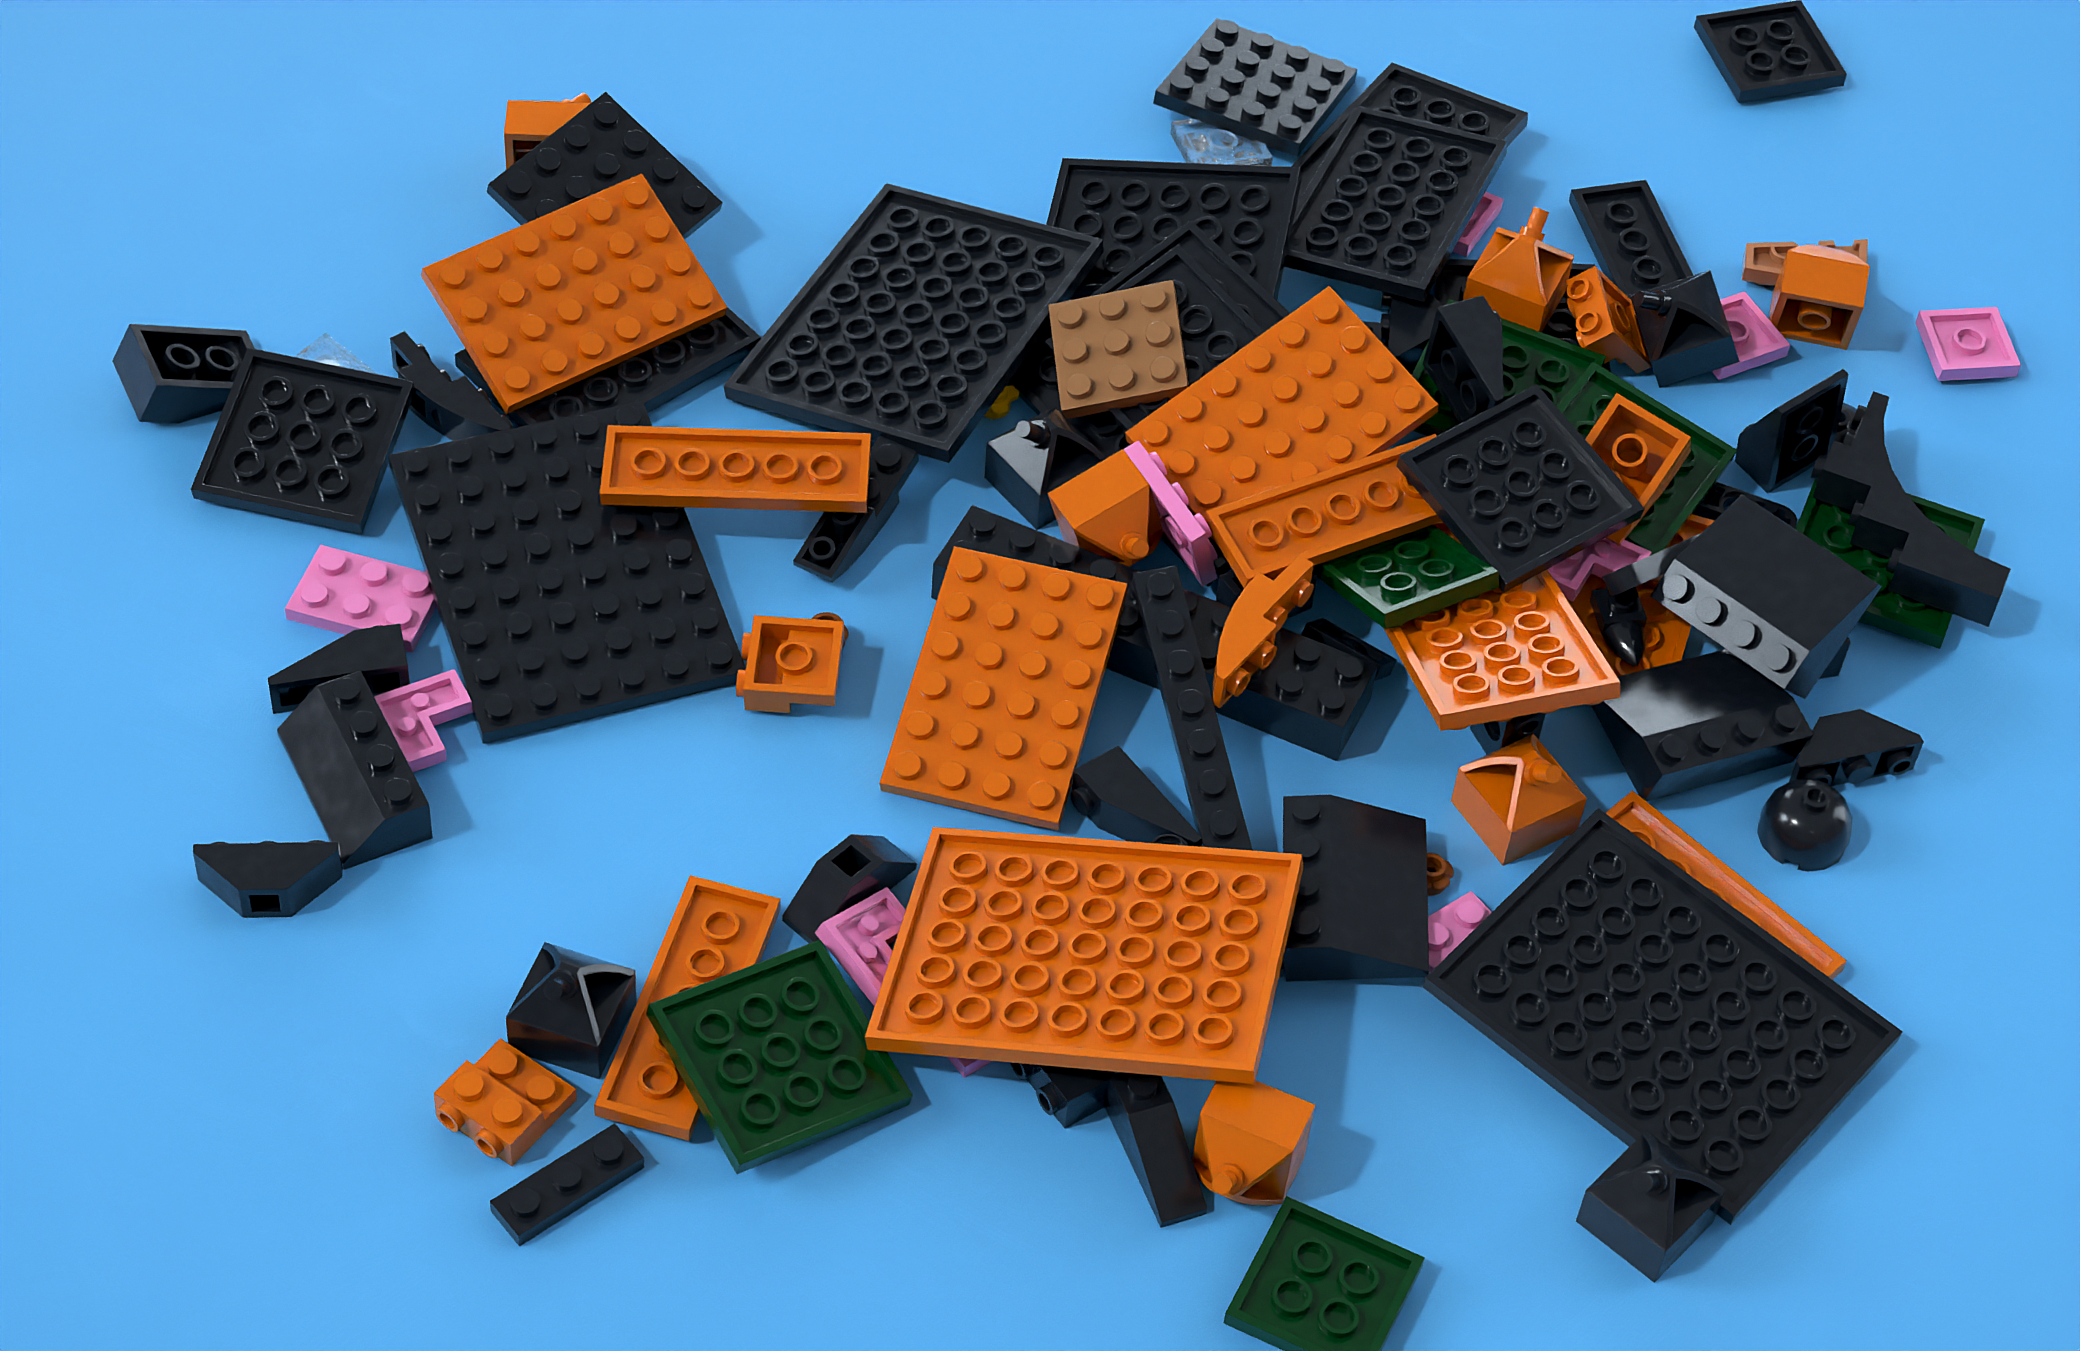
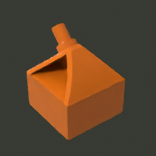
M581 93L571 100L563 99L562 101L508 100L504 128L506 170L592 103L586 93Z
M1533 207L1526 227L1521 226L1519 233L1497 227L1467 278L1463 300L1483 295L1491 309L1495 310L1500 318L1542 333L1566 291V280L1569 279L1574 255L1542 242L1545 234L1541 232L1547 220L1548 211Z
M1807 244L1787 250L1772 293L1768 319L1784 338L1847 350L1864 308L1870 266L1855 255L1836 248Z
M1123 449L1048 493L1065 542L1128 567L1150 555L1157 547L1163 535L1162 525L1150 484Z
M1534 734L1459 767L1451 802L1502 866L1573 834L1579 828L1587 797Z
M1216 1081L1199 1116L1192 1156L1197 1177L1214 1193L1243 1204H1282L1304 1160L1315 1104L1259 1081H1256L1255 1084Z

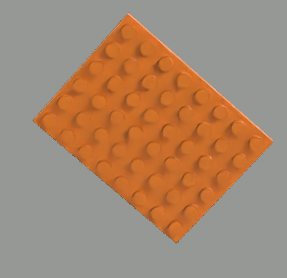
M933 827L865 1034L867 1049L1255 1084L1303 872L1302 854Z

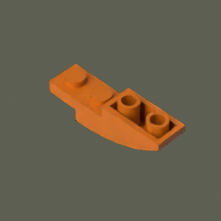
M1298 555L1274 581L1258 572L1244 588L1226 619L1220 637L1212 685V699L1215 706L1221 708L1232 695L1238 697L1245 690L1258 668L1264 670L1272 662L1277 652V646L1274 645L1276 633L1285 623L1288 613L1295 606L1302 607L1312 594L1314 585L1311 583L1314 563Z

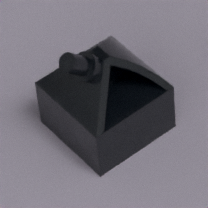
M1711 270L1647 291H1638L1635 295L1630 296L1659 388L1740 362Z
M1053 407L1028 421L1022 420L1018 422L1015 428L987 442L984 478L1038 530L1056 520L1048 493L1107 459V457L1056 407Z
M544 942L506 1016L508 1044L530 1058L600 1080L637 1004L635 970Z
M1646 1130L1586 1189L1576 1222L1655 1283L1714 1222L1726 1190Z

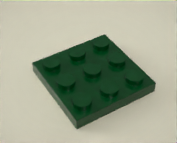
M1435 525L1424 527L1313 566L1320 580L1385 630L1400 627L1407 621L1428 613H1437L1444 607L1460 601L1477 598L1482 593L1499 587L1498 570L1470 554L1463 545Z
M1286 1196L1225 1313L1223 1323L1283 1351H1382L1422 1269L1425 1257Z

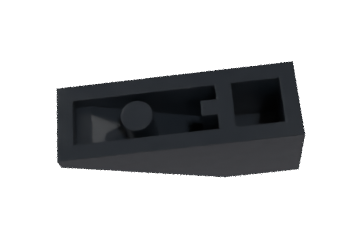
M401 624L377 625L371 628L353 630L268 678L273 714L294 711L317 685L360 670L373 696L409 685L408 663Z
M1119 746L1074 769L1071 791L1072 803L1081 815H1087L1099 829L1125 841L1151 843L1153 839L1163 834H1174L1182 837L1189 846L1201 847L1202 837Z
M1124 1072L1109 1075L1105 1109L1160 1228L1207 1214L1208 1208L1178 1113L1162 1076Z

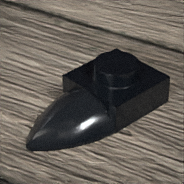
M1636 587L1610 597L1607 588L1593 590L1590 603L1604 640L1623 661L1631 666H1638L1645 652L1646 635L1644 628L1647 617Z

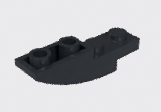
M405 331L390 338L393 368L398 373V378L414 382L415 394L409 409L428 426L453 441L513 428L509 418L505 414L500 415L492 407L489 397L482 388L476 389L465 375L452 381L444 369L439 370L432 363L426 348L422 344H416Z
M879 436L870 452L867 513L823 512L794 558V566L830 582L835 581L850 568L874 540L899 504L898 493L919 461L918 452Z

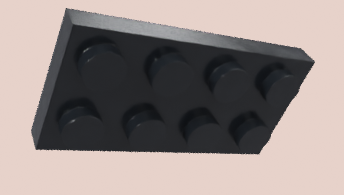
M1647 180L1571 189L1569 203L1603 274L1630 299V296L1635 295L1638 291H1647L1693 276Z

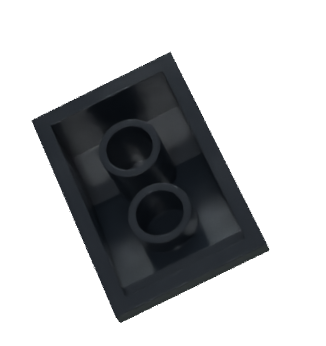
M1483 295L1437 307L1423 361L1425 369L1459 424L1503 401L1502 321L1499 314L1491 309Z
M129 324L112 362L139 422L182 423L223 410L247 348H254L246 330Z
M1844 369L1780 405L1758 422L1747 426L1740 433L1735 462L1767 494L1813 467L1819 454L1827 457L1833 441L1836 440L1849 376Z

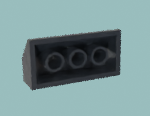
M361 670L317 685L279 726L277 733L329 841L339 842L343 869L357 866L432 839L429 803Z

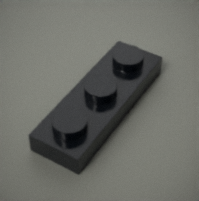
M614 1123L490 1200L491 1213L520 1247L644 1168V1157Z

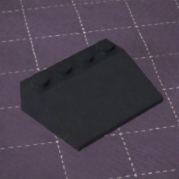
M1742 494L1673 560L1650 596L1783 689L1806 699L1882 586Z
M1727 649L1618 676L1617 678L1620 681V698L1604 700L1599 704L1591 705L1634 788L1645 801H1651L1792 763L1802 751L1806 741L1814 735L1794 698L1788 692Z
M1334 795L1283 796V853L1302 854L1303 872L1283 957L1286 982L1426 977L1429 974L1426 819Z

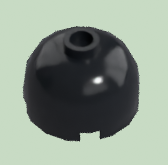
M1809 778L1796 779L1775 789L1762 808L1757 834L1762 847L1774 860L1783 864L1786 859L1792 863L1799 864L1797 870L1807 872L1825 870L1838 863L1850 842L1853 817L1845 798L1834 787L1819 780Z

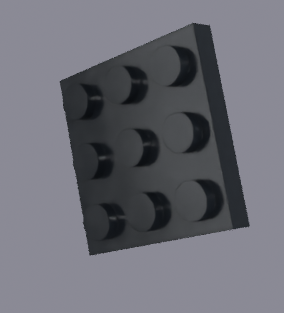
M1801 0L1696 16L1694 29L1738 103L1844 86L1847 74Z

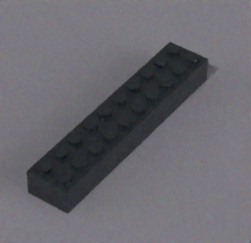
M974 505L970 507L933 563L932 599L937 600L954 546L1127 583L1128 594L1106 669L1160 690L1132 584L1133 573L1141 571ZM1183 588L1212 696L1220 637L1232 607ZM1281 627L1276 633L1274 645L1277 646V652L1269 666L1264 670L1258 668L1251 676L1245 690L1238 697L1232 695L1221 708L1214 705L1215 711L1220 715L1337 761L1371 700L1378 665Z

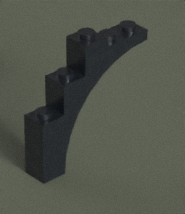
M1873 391L1867 407L1858 405L1850 429L1856 430L1855 435L1847 432L1843 444L1833 441L1827 457L1819 454L1810 477L1818 481L1812 498L1851 511L1848 525L1854 526L1855 529L1850 544L1890 558L1886 571L1894 575L1888 591L1989 627L2011 569L1978 555L1949 537L1930 521L1905 493L1891 468L1884 444V416L1889 396Z

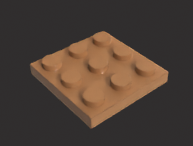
M1173 280L1048 305L1062 414L1067 419L1109 411L1108 409L1115 407L1121 409L1136 406L1141 402L1146 404L1162 401L1166 397L1172 399L1189 387L1176 289Z

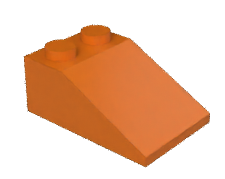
M1616 393L1585 440L1645 508L1640 519L1605 537L1620 546L1667 488L1691 451V437Z

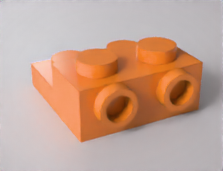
M1596 266L1566 280L1568 285L1567 295L1569 296L1567 298V305L1571 314L1576 319V328L1578 329L1576 337L1579 345L1582 348L1606 356L1604 364L1616 359L1620 364L1626 363L1636 374L1652 367L1631 299Z
M754 615L751 633L744 632L742 639V659L747 660L746 670H738L736 681V696L744 697L745 710L790 713L791 703L835 706L844 639V621Z
M501 1038L475 1064L466 1060L434 1092L436 1116L447 1129L453 1132L461 1131L473 1139L476 1146L485 1155L491 1158L499 1157L511 1166L577 1100L576 1088Z

